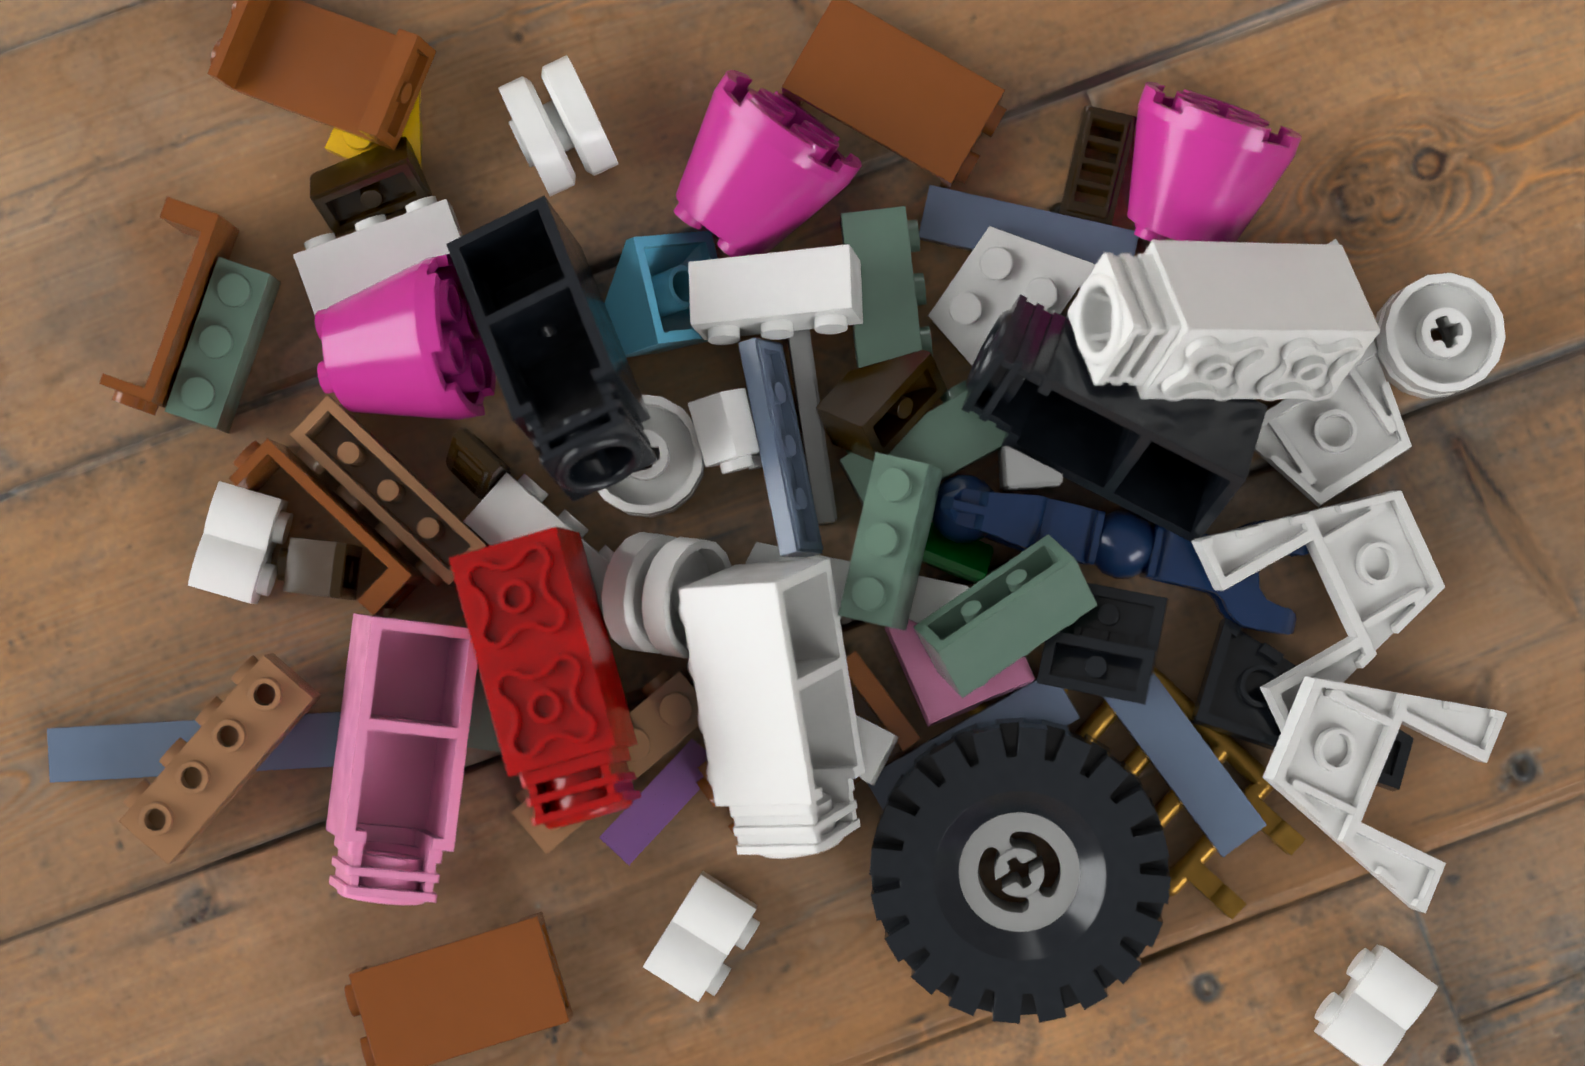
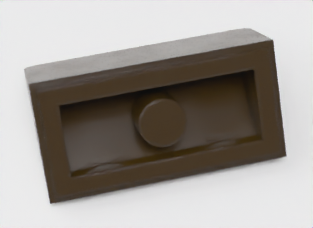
M405 136L400 138L396 150L380 145L317 171L310 177V199L335 236L355 229L354 225L361 220L381 214L385 216L404 209L406 205L413 201L432 196L413 148Z

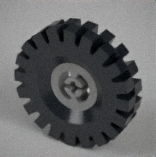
M1023 717L996 719V724L979 728L976 723L951 733V739L939 746L934 743L914 760V766L905 776L903 774L900 776L888 795L887 803L882 814L879 816L872 844L869 873L872 876L871 898L877 921H882L885 929L884 939L898 962L903 959L912 969L911 978L931 995L936 990L948 996V1006L971 1016H974L976 1009L992 1012V1021L1020 1024L1021 1015L1037 1014L1039 1023L1066 1017L1065 1008L1078 1003L1086 1010L1107 998V988L1116 980L1124 984L1142 964L1141 953L1146 946L1153 947L1163 925L1161 916L1163 906L1169 902L1171 875L1168 870V858L1170 857L1164 830L1151 797H1148L1143 789L1141 780L1124 760L1120 762L1110 753L1109 747L1087 733L1082 737L1069 731L1068 725L1042 720L1041 724L1023 722ZM1015 832L1032 833L1041 837L1054 849L1060 862L1058 875L1050 887L1041 886L1044 879L1042 855L1028 864V876L1022 878L1016 871L1002 878V890L1013 897L1027 898L1024 902H1009L994 895L984 884L978 867L984 851L989 847L997 849L994 861L996 880L1010 871V859L1017 857L1019 862L1026 863L1037 857L1036 845L1027 839L1012 838L1011 835Z

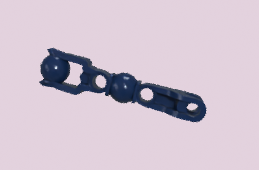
M956 475L946 479L939 487L932 521L942 536L953 542L973 543L986 538L1023 552L1049 534L1076 559L1077 563L1083 565L1095 564L1102 573L1116 579H1129L1139 575L1141 578L1207 593L1214 600L1217 610L1223 618H1228L1242 628L1281 635L1294 633L1297 619L1296 613L1292 609L1281 607L1266 599L1259 588L1260 570L1224 591L1214 590L1192 542L1157 524L1150 525L1143 517L1131 511L1116 510L1105 515V511L1043 496L996 493L984 480L973 475ZM1270 520L1253 521V522H1250V523L1241 525V526H1239V527H1237V528H1241V527H1245V526H1249V525H1253V524H1257V523H1262V522H1266V521H1270ZM1304 545L1296 549L1295 551L1289 553L1287 556H1304L1309 554V551L1306 545Z

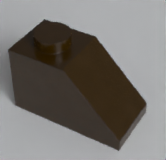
M919 350L849 371L815 408L833 445L874 462L876 452L888 455L942 397L947 388L932 353L926 350Z
M290 537L289 548H281L277 562V579L284 581L283 592L356 600L363 547L340 542Z

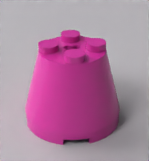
M728 70L713 92L676 192V198L679 203L673 210L689 226L695 229H701L704 226L718 236L720 239L717 245L731 257L769 253L848 186L862 167L858 157L850 153L845 158L837 150L840 137L821 121L778 91L772 93L764 88H760L757 92L749 88L748 86L753 80L747 74L736 70Z
M1146 82L1138 104L1127 213L1128 218L1135 222L1134 234L1150 242L1152 240H1166L1167 237L1176 241L1237 242L1294 159L1302 136L1298 132L1284 126L1280 127L1278 134L1271 132V128L1268 127L1270 122L1260 118L1259 114L1185 89L1184 91H1177L1175 97L1166 96L1163 92L1164 85L1156 82Z
M450 254L424 259L331 305L328 309L316 312L315 327L322 341L324 361H320L317 368L319 383L326 394L335 393L340 403L348 411L463 420L485 415L483 400L484 397L495 394L496 375Z

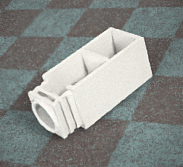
M1152 240L1144 254H1138L1137 256H1131L1130 253H1121L1120 256H1114L1113 253H1103L1088 279L1082 284L1078 295L1067 312L1074 330L1077 346L1085 359L1094 385H1104L1105 383L1121 385L1122 383H1128L1129 385L1136 386L1141 399H1167L1169 401L1182 399H1215L1217 401L1230 399H1262L1264 401L1309 399L1311 401L1329 399L1380 332L1343 246L1327 244Z
M830 558L736 564L678 589L680 596L679 615L685 626L690 654L688 667L690 675L694 679L699 706L698 725L704 735L708 758L707 777L713 788L715 805L729 806L731 817H734L735 826L733 831L734 836H737L738 845L736 846L737 854H759L767 858L777 859L796 858L823 852L837 846L845 836L861 827L860 818H857L856 815L858 806L857 800L853 797V790L855 789L853 779L864 774L865 769Z

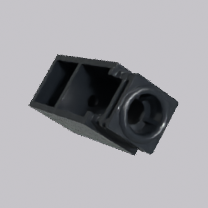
M545 195L447 243V248L512 420L533 443L535 450L540 454L541 466L572 501H577L595 491L614 486L631 474L655 463L657 459L649 447L651 444L643 431L644 427L642 424L651 419L583 249Z
M1020 294L1012 308L999 316L987 335L966 381L968 393L961 410L967 413L972 411L979 415V419L985 422L988 419L996 424V428L1006 432L1002 446H1008L1062 473L1063 477L1190 542L1201 538L1246 481L1267 406L1255 399H1230L1226 401H1217L1215 399H1182L1178 401L1141 399L1135 385H1129L1128 383H1122L1121 385H1111V383L1094 385L1085 359L1077 346L1068 314L1066 317L1056 312L1051 314L1044 310L1045 306L1039 303L1034 305L1027 301V297Z

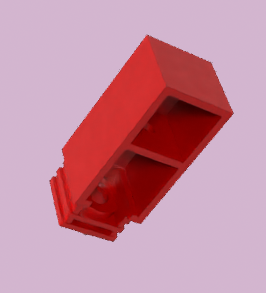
M555 526L449 558L508 777L519 776L522 788L528 787L530 798H527L526 802L528 807H533L535 817L531 818L533 827L544 825L550 830L629 808L632 805V800L642 798L640 790H634L632 780L636 779L635 771L629 772L627 764L628 761H631L628 747L638 745L580 533Z

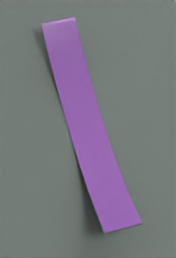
M691 739L641 792L642 798L634 800L632 805L625 809L599 837L625 863L630 865L699 791L700 788L696 781L702 778L703 775L697 767L708 759L706 750Z

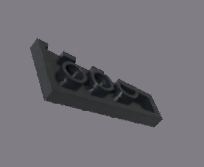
M1224 618L1219 623L1190 722L1274 751L1281 731L1260 687L1296 667V665L1283 658L1284 654L1267 643L1262 644L1241 631L1242 627L1228 618ZM1401 729L1397 733L1376 786L1390 791L1400 790L1414 740L1413 737Z

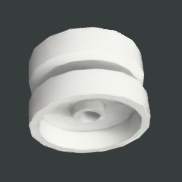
M567 55L542 67L541 78L552 99L543 105L532 82L523 76L498 87L513 119L509 121V125L530 168L536 167L550 197L575 185L576 174L565 153L572 148H575L585 170L593 176L618 165L616 156Z
M1453 273L1426 275L1390 296L1375 318L1380 332L1374 339L1385 379L1402 393L1423 399L1447 397L1485 379L1500 360L1506 339L1503 314L1492 294L1475 280ZM1434 329L1439 331L1442 340L1433 341L1430 331Z
M642 395L651 419L642 423L643 431L650 441L651 445L649 447L656 452L657 461L651 467L643 468L618 484L597 492L608 504L628 515L653 518L674 512L693 497L703 479L705 463L693 421L685 410L663 397Z
M638 532L626 538L613 553L604 577L602 591L603 617L611 638L623 649L689 658L685 626L679 615L680 596L678 589L730 567L731 564L727 553L716 542L703 539L676 538L646 532Z

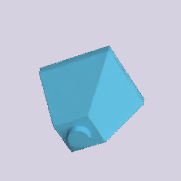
M711 231L639 236L626 240L604 303L626 357L656 354L708 342L690 325L688 262L718 259Z

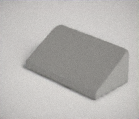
M1008 446L998 449L1000 489H1003V492L1049 489L1057 487L1063 482L1062 473Z

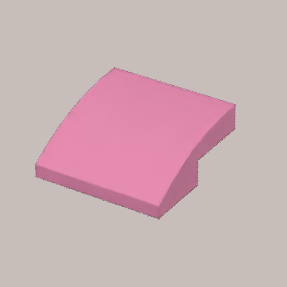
M908 620L906 630L885 627V631L928 727L974 710L983 702L1025 687L1035 680L1028 661L1024 656L995 675L985 685L962 698L936 671L913 628L917 623Z

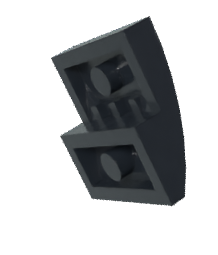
M1087 583L1097 606L1078 618L1076 622L1045 641L1037 683L1146 705L1169 599Z

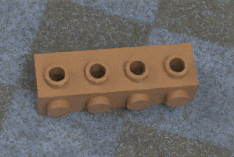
M327 395L290 434L301 446L296 453L298 457L318 475L327 470L340 482L341 485L335 491L357 512L366 507L376 516L380 522L376 525L375 529L396 549L399 550L405 544L420 558L414 566L435 586L438 587L444 581L449 586L456 587L449 558L490 546L347 409Z
M274 653L263 655L260 660L254 655L248 658L231 678L237 685L224 701L216 696L195 719L201 727L188 742L182 737L179 738L161 757L159 762L165 768L152 783L147 779H143L123 801V804L129 810L119 822L168 865L181 858L322 696Z
M663 670L640 690L646 699L631 712L629 711L638 745L628 747L631 761H628L627 764L629 772L635 771L636 779L699 727V706L695 685L682 670L678 671L673 677L666 670ZM528 787L523 788L515 795L521 802V805L511 813L546 855L586 822L583 821L551 830L547 829L544 825L533 827L531 818L535 817L533 807H528L526 799L530 798Z

